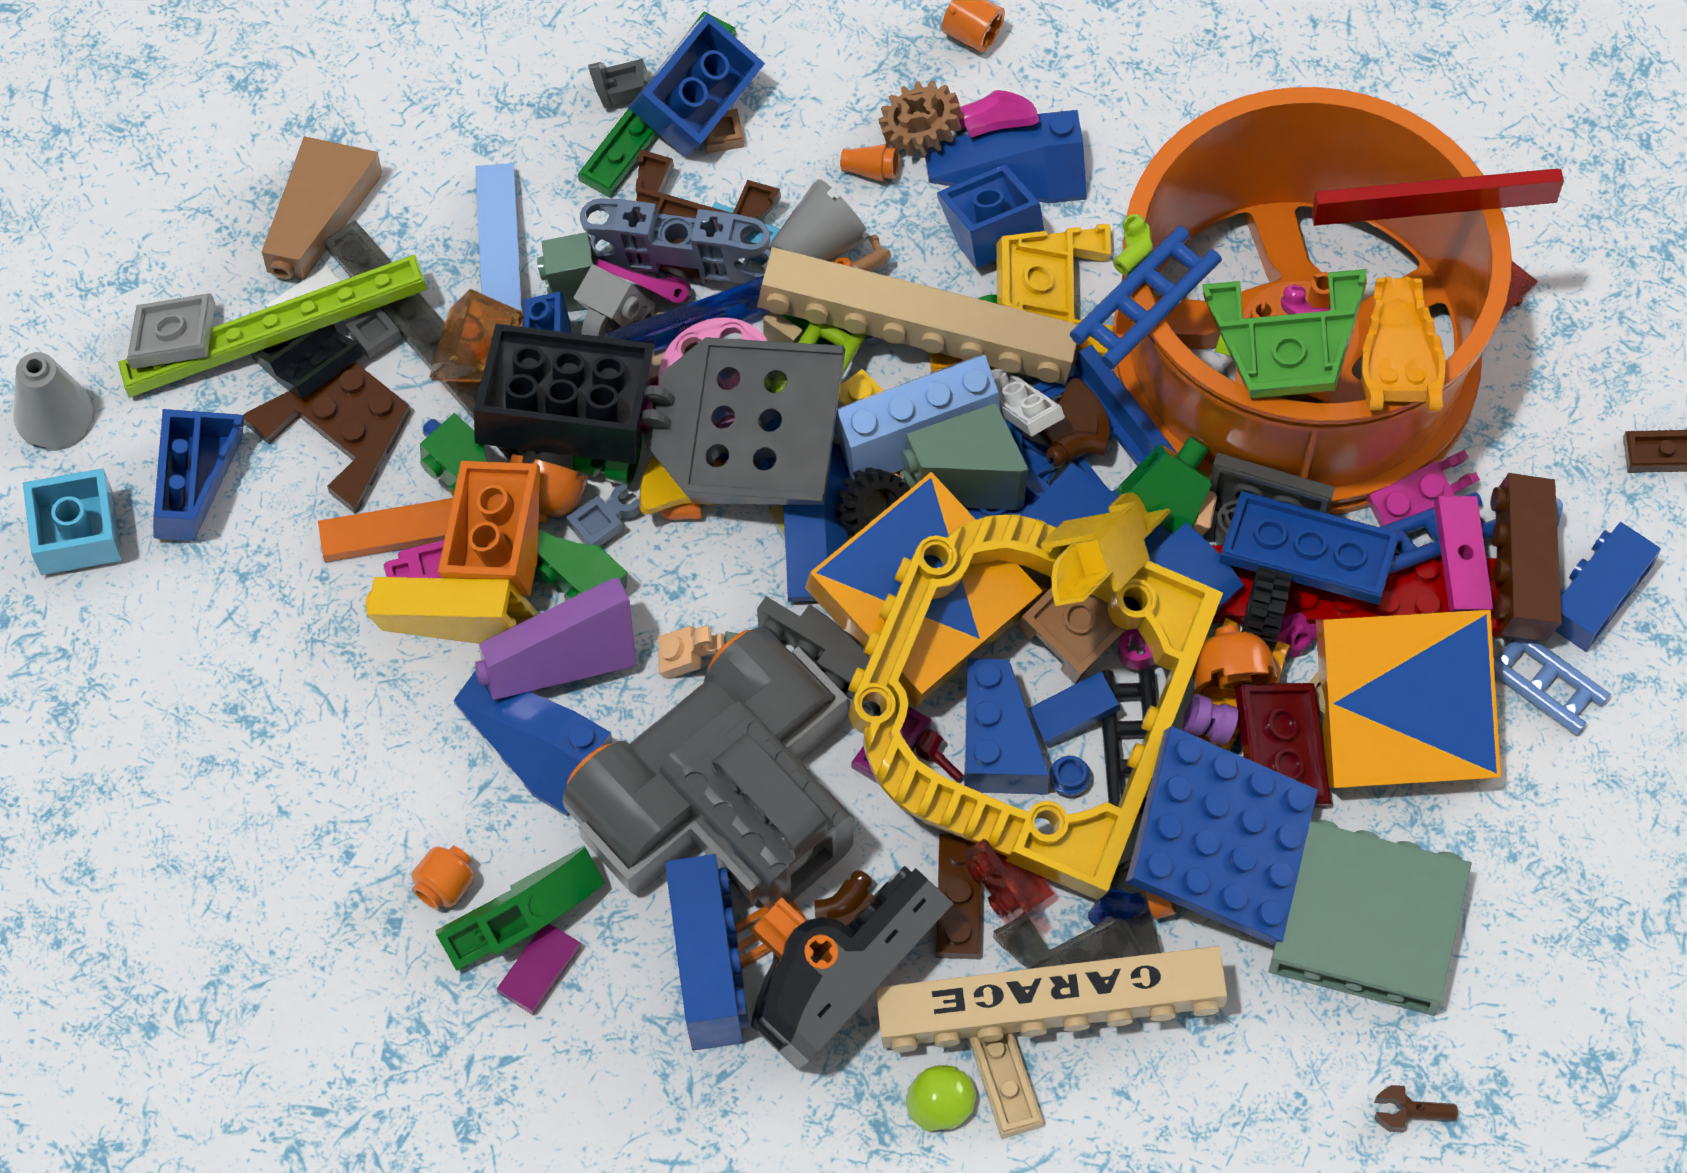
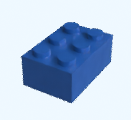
M707 13L688 31L628 105V108L679 153L687 157L702 144L765 63Z

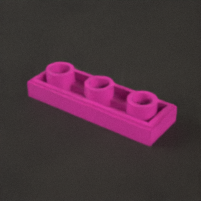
M1438 496L1434 501L1449 612L1491 610L1492 612L1493 602L1477 496Z

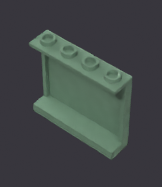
M1327 820L1310 821L1283 942L1276 941L1268 973L1435 1016L1443 995L1472 862L1462 860L1459 855L1452 852L1434 853L1422 850L1420 846L1409 841H1398L1395 843L1383 840L1370 831L1359 830L1352 832L1340 829L1335 823Z

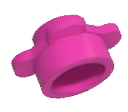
M1303 613L1289 614L1282 618L1281 628L1279 629V635L1275 644L1281 641L1291 645L1288 655L1290 657H1297L1303 652V649L1309 646L1312 640L1317 638L1316 625L1309 624Z

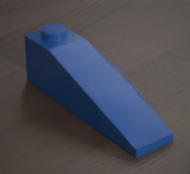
M1078 110L1038 114L1039 122L1035 125L994 130L972 138L966 134L953 138L952 142L941 141V150L937 151L932 146L928 148V152L925 155L928 181L933 184L953 186L1006 164L1039 202L1058 203L1086 200L1084 147Z
M834 442L825 504L783 505L788 602L816 601L805 589L810 572L845 544L847 537L850 535L843 529L845 525L839 523L837 516L841 515L842 512L835 510V503H843V498L837 496L839 489L847 490L848 487L843 482L847 477L850 479L851 477L840 446Z
M476 670L453 700L457 708L484 739L486 738L499 753L502 761L508 768H511L522 780L525 788L531 795L567 817L570 813L564 808L562 799L571 773L582 760L597 748L606 744H612L610 731L581 714L530 691L493 700L487 685L480 686Z

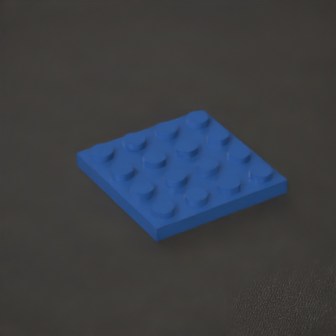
M1170 726L1164 730L1126 883L1275 946L1276 941L1283 942L1318 790L1174 726Z

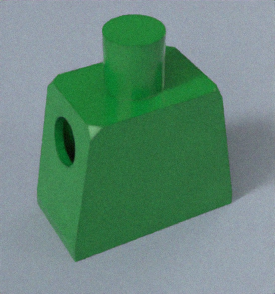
M1192 435L1186 440L1178 454L1165 445L1159 444L1118 486L1116 492L1118 496L1129 492L1138 495L1144 503L1147 512L1170 509L1171 512L1159 525L1172 533L1185 523L1192 527L1212 485L1209 475L1198 467L1210 448Z

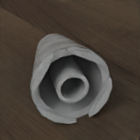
M818 179L811 185L771 241L768 249L771 251V248L775 247L832 261L863 244L870 238V235L864 232L867 230L865 225L841 196L838 199L836 197L831 198L827 192L832 187L823 180ZM763 259L765 263L761 266L762 270H765L768 261L766 259Z
M35 352L24 356L17 364L15 375L14 423L20 436L27 444L35 447L34 445L46 447L49 451H58L71 447L83 439L88 432L87 427L91 419L94 418L93 403L88 392L49 355Z

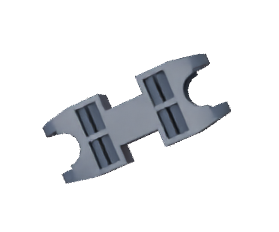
M602 198L588 202L580 212L581 225L584 231L590 234V239L598 259L640 271L659 273L661 264L698 269L702 279L748 284L763 282L766 269L754 272L747 268L748 262L752 258H763L768 261L771 252L768 249L770 244L768 228L758 219L733 213L698 209L696 218L659 214L655 203ZM595 211H604L609 214L604 224H591L587 219ZM715 220H717L719 229L716 227ZM750 230H756L762 233L763 237L758 243H753L745 239L743 235ZM602 239L612 244L614 248L608 252H601L596 249V245ZM677 239H685L683 242L679 244L672 243L674 240Z

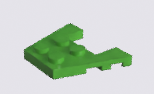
M1366 269L1328 272L1330 311L1243 319L1240 281L1202 284L1204 299L1250 398L1336 390L1367 284Z

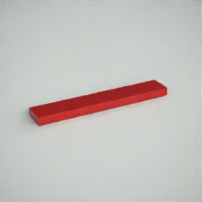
M1556 168L1324 190L1315 193L1311 215L1313 226L1550 204L1557 203L1564 179L1562 170Z

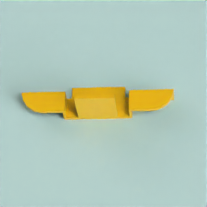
M1129 492L1120 495L1108 507L1110 513L1063 521L1040 543L1042 549L1069 545L1053 564L1051 581L1055 606L1085 601L1108 576L1113 592L1120 591L1144 566L1147 560L1150 559L1144 539L1171 512L1170 509L1147 512L1139 496Z

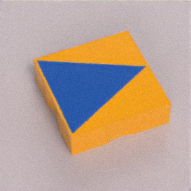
M930 472L814 568L809 574L805 589L844 631L848 632L866 647L872 631L875 630L880 633L886 619L879 617L888 593L896 596L901 582L894 580L903 557L911 560L920 542L928 536L938 535L946 538L955 529L976 519L940 480ZM934 555L924 556L925 562L930 567H943L938 557ZM996 560L969 565L953 592L943 598L931 600L898 680L906 691L908 701L915 708L952 678L973 653L994 642L1020 620L1038 601L1043 591L1018 564Z
M1491 610L1316 620L1319 680L1325 699V716L1322 729L1329 787L1341 788L1501 778Z

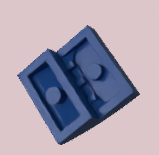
M1188 523L1183 524L1149 554L1150 559L1148 561L1223 592L1216 613L1244 589L1243 582L1228 564L1219 562L1220 554Z

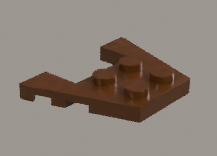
M640 149L638 153L639 169L638 179H636V201L655 203L659 214L696 218L698 209L730 213L664 194L663 190L674 168L673 159ZM747 180L733 214L752 217L762 221L780 201V189ZM715 220L716 227L719 229L717 220ZM753 230L746 232L743 237L746 239ZM677 239L674 240L672 243L679 244L683 242L685 239ZM664 264L660 266L661 271L702 283H706L709 280L700 278L699 270L695 268Z
M354 362L304 399L288 391L244 414V425L270 445L297 418H301L353 460L327 487L329 494L356 514L363 504L362 498L369 485H373L378 475L377 470L384 456L392 449L411 411L408 403Z

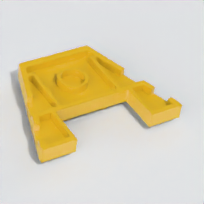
M1098 224L1094 229L1081 230L1080 227L1067 228L1065 232L1047 234V231L1002 236L996 244L997 304L1079 324L1082 320L1075 319L1073 256L1106 262L1111 256L1110 225ZM1103 324L1113 332V326ZM1091 336L1082 345L1076 343L1075 348L1076 351H1080L1093 345L1101 357L1108 351Z

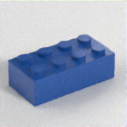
M716 854L665 861L685 1021L692 1051L743 1043L741 1029L750 1027L744 989L742 988L744 983L727 867L718 868Z

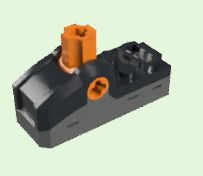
M903 866L869 900V905L864 910L862 909L848 925L843 924L839 920L825 917L805 920L781 897L750 930L773 952L772 964L762 982L756 999L751 1027L796 1069L810 1062L952 906L953 902L917 868L910 871L906 866Z

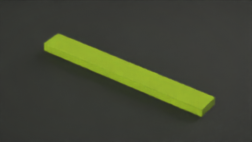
M415 254L215 326L211 329L207 357L131 369L127 359L119 361L118 365L124 388L129 398L428 290Z

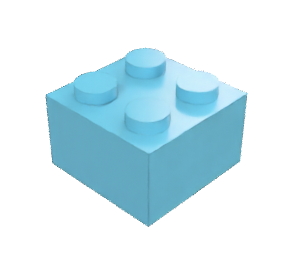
M104 468L23 482L31 554L41 575L122 561L113 492Z

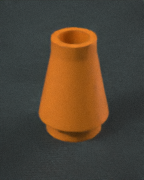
M889 144L854 149L844 148L840 159L841 171L855 173L882 182H886L887 179H895L899 168L898 149L890 148Z

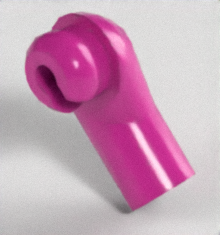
M1296 284L1287 286L1283 292L1284 296L1280 300L1282 310L1287 315L1331 310L1328 308H1313L1305 299V289Z

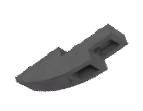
M766 596L757 608L758 626H766L779 641L786 642L794 647V649L799 646L813 662L814 660L817 661L816 665L852 700L855 693L849 691L848 687L857 667L865 670L869 661V657L863 653L862 648L838 624L809 604L802 615L799 616ZM872 701L862 703V708L868 715L873 716L876 714L880 716L882 714V710L877 703Z

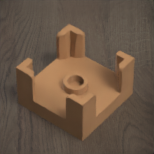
M1052 587L1021 617L1016 626L1029 640H1032L1036 635L1062 660L1064 664L1061 667V671L1074 684L1127 631V629L1120 628L1112 622L1108 614V603L1091 594L1083 602L1055 606Z

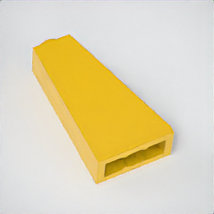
M374 577L372 590L368 593L365 604L366 615L382 631L476 644L490 639L539 614L509 579Z

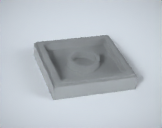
M207 293L136 305L127 356L131 369L207 357L215 310V301L212 294Z

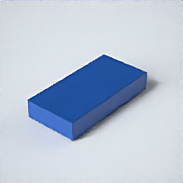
M1102 671L1028 708L1047 747L1120 711L1121 707Z

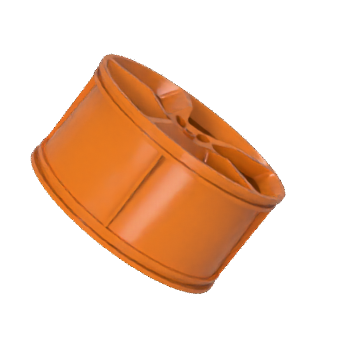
M1290 87L1258 92L1221 104L1181 128L1149 162L1136 185L1126 217L1138 214L1149 224L1153 251L1179 225L1187 229L1190 234L1188 240H1190L1196 234L1216 222L1239 213H1244L1270 283L1241 292L1243 319L1287 315L1282 310L1280 300L1284 296V289L1293 284L1300 285L1305 289V299L1313 308L1331 309L1328 273L1321 272L1308 260L1295 214L1298 207H1313L1317 191L1482 176L1483 173L1450 137L1433 124L1402 107L1366 94L1342 89ZM1502 209L1365 221L1393 237L1418 259L1419 267L1405 276L1422 279L1424 307L1443 303L1448 308L1454 334V353L1445 361V380L1442 393L1443 408L1441 411H1427L1426 402L1384 401L1382 410L1370 411L1362 381L1353 375L1352 367L1362 356L1363 346L1369 331L1370 318L1374 310V294L1361 302L1336 390L1304 393L1325 403L1293 401L1275 396L1250 398L1237 368L1236 380L1233 381L1208 366L1192 353L1190 349L1216 347L1220 337L1219 329L1206 301L1183 299L1113 369V372L1177 453L1190 435L1199 439L1210 448L1198 466L1209 477H1211L1213 463L1218 452L1335 487L1328 514H1343L1370 507L1365 498L1368 495L1400 481L1434 461H1442L1458 441L1468 423L1478 394L1481 379L1482 353L1499 324L1507 301L1511 281L1512 255L1510 237ZM1123 237V251H1124V250L1126 249V243H1125V238ZM1170 256L1156 271L1160 273L1172 256ZM1122 275L1121 282H1122L1128 275H1126V276ZM1145 282L1130 296L1132 300L1147 311L1163 297L1155 295L1152 288ZM1117 309L1113 319V333L1121 338L1135 322Z

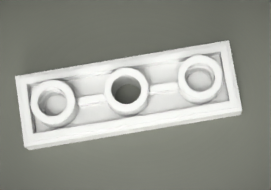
M1001 369L991 371L999 392L1000 411L1003 417L1032 437L1065 418L1062 407L1015 374Z

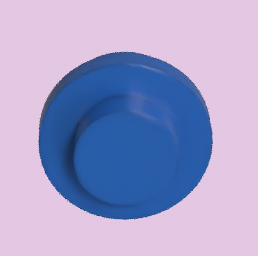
M1071 755L1057 759L1052 764L1049 772V781L1052 788L1064 796L1080 795L1088 788L1091 780V772L1087 763L1079 757Z

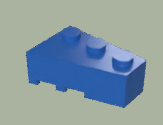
M172 409L162 410L153 515L154 538L195 541L243 438L244 415Z
M968 658L964 786L981 793L1047 795L1050 775L1010 660Z

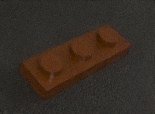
M939 833L938 889L953 904L937 921L936 958L978 959L981 845L966 840L961 836L959 838L952 834Z

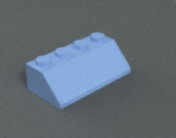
M986 355L964 360L838 407L834 433L851 479H855L853 472L857 470L865 472V468L870 467L889 473L904 469L901 451L905 450L907 433L993 403H997L1000 409L999 392Z

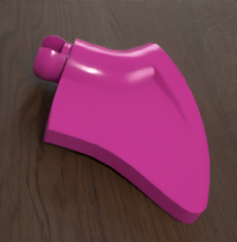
M994 90L978 101L961 106L963 118L959 120L961 130L966 128L968 135L972 138L994 130L1035 125L1039 122V116L1033 103L1023 96L1008 91Z
M598 259L596 266L613 275L632 281L661 295L663 299L669 302L683 303L689 300L692 295L690 284L682 278L668 277L659 279Z

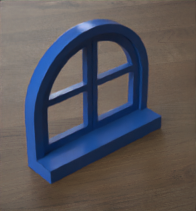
M1093 345L1079 351L1076 364L1071 366L1065 385L1042 381L1033 386L1055 401L1062 397L1068 383L1073 378L1081 379L1095 393L1106 411L1110 425L1108 441L1116 438L1137 466L1159 444H1163L1176 452L1112 369L1105 366L1101 355ZM1006 419L1005 422L1028 467L1025 496L1035 503L1050 487L1040 477L1057 469V467H1053L1054 460L1048 462L1046 456L1029 465L1022 445L1023 431ZM1083 456L1074 460L1077 467L1106 487Z

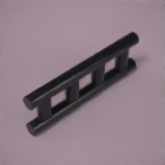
M1145 668L1139 670V683L1117 684L1114 682L1113 671H1102L1117 700L1141 699L1143 720L1150 705L1157 707L1155 671L1153 669ZM1116 712L1102 719L1101 723L1108 803L1118 807L1124 792L1123 776H1130L1133 769L1126 766L1128 759H1121L1119 738H1145L1147 731L1141 729L1143 720L1118 721ZM1144 797L1138 814H1143L1147 797Z

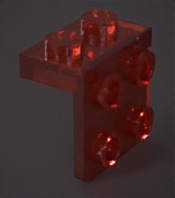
M982 839L963 852L967 858L964 865L968 873L977 883L983 882L991 894L988 897L990 906L1001 919L1006 917L1009 923L1032 911V908L1054 894L1042 876L1007 862V856L994 851L986 839Z

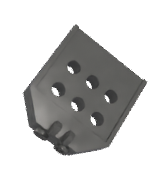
M705 337L661 373L659 386L650 385L645 388L644 397L646 400L651 401L653 409L644 410L641 413L640 419L643 424L648 425L646 435L647 447L650 448L653 455L692 503L824 505L846 349L840 345ZM736 377L740 378L739 384L731 390L724 389L728 380ZM783 380L787 381V385L779 393L771 392L772 386L775 383ZM735 416L733 423L729 427L719 428V423L723 418ZM782 419L778 429L771 432L765 431L770 421ZM729 454L728 461L723 466L713 467L714 460L718 456ZM770 457L776 458V463L771 469L760 470L761 463L765 459Z

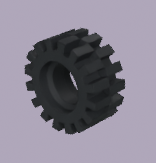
M872 467L865 468V472L861 470L853 472L854 480L847 477L843 482L848 487L847 490L839 489L837 496L843 498V503H835V510L842 512L841 515L837 516L839 523L845 525L843 529L854 536L871 522L864 515V504L872 492L881 491L885 495L886 510L911 488L907 483L902 482L903 479L901 477Z
M1258 566L1249 594L1241 632L1253 633L1263 639L1267 645H1275L1286 609L1285 606L1291 585V574Z

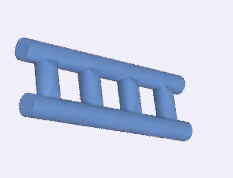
M1511 636L1504 637L1510 642L1498 657L1493 655L1495 677L1578 736L1587 722L1577 715L1590 700L1602 707L1611 693L1537 640ZM1523 651L1543 665L1531 681L1511 668V665ZM1556 676H1559L1577 689L1564 706L1544 692Z

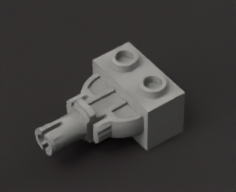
M594 264L591 265L573 299L588 309L583 321L581 334L623 339L627 333L632 334L649 327L654 317V308L657 305L631 283Z

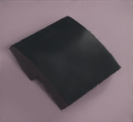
M331 324L254 352L251 356L278 383L294 395L304 399L363 357L364 354L359 343L337 332L335 325Z

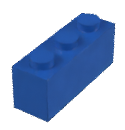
M1621 521L1611 533L1607 530L1602 532L1592 547V550L1596 553L1589 561L1583 558L1579 561L1569 576V579L1573 581L1566 590L1560 587L1562 623L1555 632L1587 652L1653 568L1661 551L1659 546Z

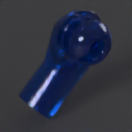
M1110 889L1090 909L1088 919L1090 923L1098 927L1104 926L1111 917L1132 920L1135 916H1140L1144 913L1146 907L1145 900L1139 893L1129 894L1123 890Z

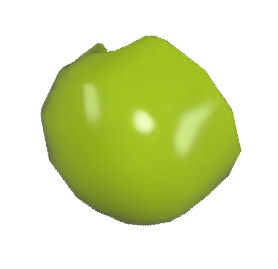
M935 1065L917 1075L908 1087L905 1104L910 1118L923 1130L928 1132L942 1129L954 1130L959 1125H962L973 1113L976 1092L972 1080L964 1071L954 1066Z

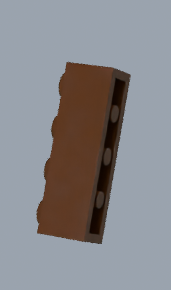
M1508 473L1499 487L1493 489L1490 501L1491 510L1495 511L1496 524L1492 531V545L1497 547V560L1493 568V580L1498 583V596L1494 605V616L1496 619H1499L1500 635L1548 641L1562 623L1555 479Z

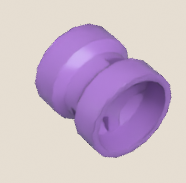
M1196 694L1187 706L1182 729L1196 737L1205 735L1209 738L1210 742L1225 746L1235 731L1238 709L1225 703L1220 705L1213 704L1211 698Z

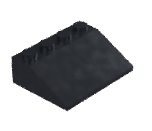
M496 324L474 407L475 444L635 464L643 423L640 421L641 413L646 409L647 402L644 393L645 388L649 386L655 344Z

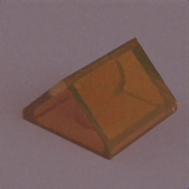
M469 289L449 309L429 377L432 381L481 382L495 325L520 326L523 319L522 312Z

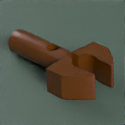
M1400 1085L1387 1087L1376 1096L1374 1103L1380 1104L1392 1103L1400 1109L1395 1114L1376 1112L1374 1119L1389 1132L1403 1133L1405 1123L1412 1118L1455 1121L1458 1117V1107L1456 1104L1412 1101L1405 1094V1086Z

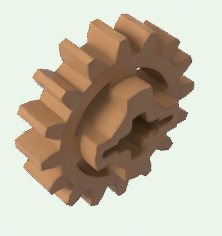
M917 81L914 89L910 91L907 87L903 86L901 87V96H889L891 106L881 107L883 117L879 118V124L886 143L892 144V147L897 148L898 152L904 148L907 156H911L918 149H920L922 156H925L928 148L932 146L939 151L941 150V141L952 142L954 140L951 131L961 130L959 120L963 118V113L956 93H950L947 85L937 89L935 81H931L927 87H922L920 81Z

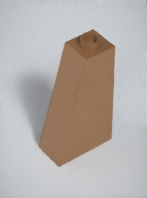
M306 136L303 137L262 250V256L268 273H272L281 279H290L292 277L305 280L379 181L382 169L377 151Z

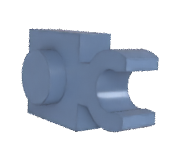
M625 484L620 485L613 490L611 499L606 503L597 495L567 516V525L583 544L602 546L623 531L621 518L629 519L639 514V500L636 499L628 505L620 503L622 499L629 495L628 487Z

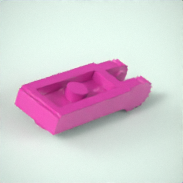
M1460 451L1440 462L1434 461L1400 481L1365 497L1380 527L1435 507L1434 501L1438 496H1455L1454 493L1478 482L1480 478L1475 472L1468 473L1449 485L1443 473L1444 470L1450 467H1456L1464 463L1469 458L1466 451Z

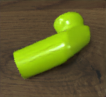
M1138 214L1129 215L1123 221L1122 226L1125 231L1126 249L1113 260L1115 269L1124 276L1136 268L1153 249L1149 224Z

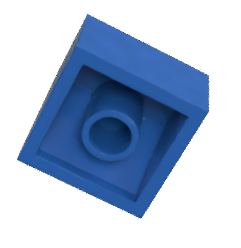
M1006 164L937 192V198L959 248L976 268L991 264L997 260L996 244L1002 236L1044 231L1040 202Z

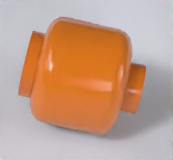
M454 845L450 849L440 846L433 847L412 871V881L415 884L412 891L420 900L433 909L438 910L441 906L446 908L455 906L474 883V873L469 866L472 862L471 858Z

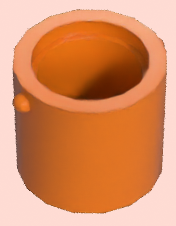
M952 0L943 17L941 30L950 37L982 53L996 39L1005 18V9L989 0Z

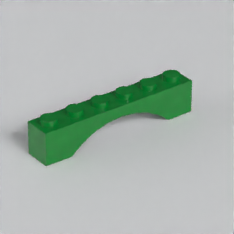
M455 412L420 443V464L422 468L432 478L438 479L440 477L450 486L449 492L452 496H454L461 461L487 462L484 445L475 444L474 430ZM538 528V559L535 571L547 585L552 586L555 584L565 593L564 598L566 601L619 577L624 589L627 587L628 572L599 545L572 542L555 537Z

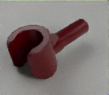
M926 729L916 745L917 755L927 761L933 760L956 782L960 781L964 775L944 754L939 752L944 739L937 732Z

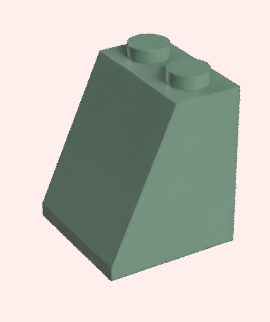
M997 403L906 434L905 450L901 451L904 470L900 471V477L903 479L902 482L907 483L910 488L932 472L965 508L1018 510L1024 507L1028 467Z

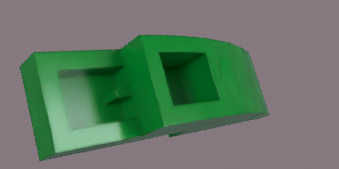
M583 846L510 885V891L435 930L436 936L457 971L492 951L496 955L540 930L582 902L604 885L605 882L586 847Z

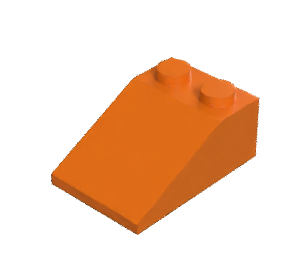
M461 461L438 573L442 578L509 579L523 596L531 595L538 559L540 466L538 464Z

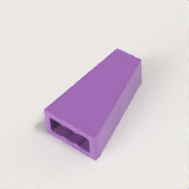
M619 577L595 586L479 643L481 660L475 662L478 682L480 686L487 685L493 700L637 666L630 600Z

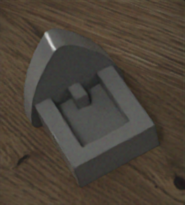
M643 59L606 67L602 62L588 65L594 87L604 108L633 100L648 82L647 68Z

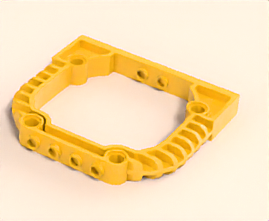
M1017 514L985 516L960 526L946 538L938 535L928 536L920 542L911 560L903 557L894 580L901 582L896 596L888 593L879 617L886 619L880 633L875 630L872 631L863 652L869 655L870 659L865 670L857 667L848 687L849 691L855 693L849 707V720L853 727L864 735L865 755L875 779L896 805L914 817L982 845L987 849L1007 856V862L1100 901L1109 890L1153 776L1164 730L1173 724L1223 592L1148 560L1120 591L1113 592L1109 576L1101 583L1092 595L1108 603L1107 610L1112 622L1118 627L1127 630L1137 628L1148 645L1155 664L1170 670L1157 707L1150 705L1142 722L1141 729L1147 731L1141 745L1136 742L1128 758L1126 766L1133 769L1118 807L1105 802L1082 812L1067 814L1063 807L1056 802L1042 801L1032 806L1029 811H1025L945 778L916 758L900 733L907 715L909 703L906 691L898 680L931 600L943 598L953 592L969 565L1000 560L1023 565L1051 577L1053 564L1069 545L1042 549L1040 543L1056 527L1046 524L1045 521ZM934 555L938 557L943 567H930L925 562L924 556ZM1123 598H1134L1140 604L1141 610H1130L1124 604ZM866 701L877 703L882 710V714L880 716L868 715L863 710L862 703ZM1043 818L1048 820L1053 827V834L1046 835L1039 832L1035 826V819Z

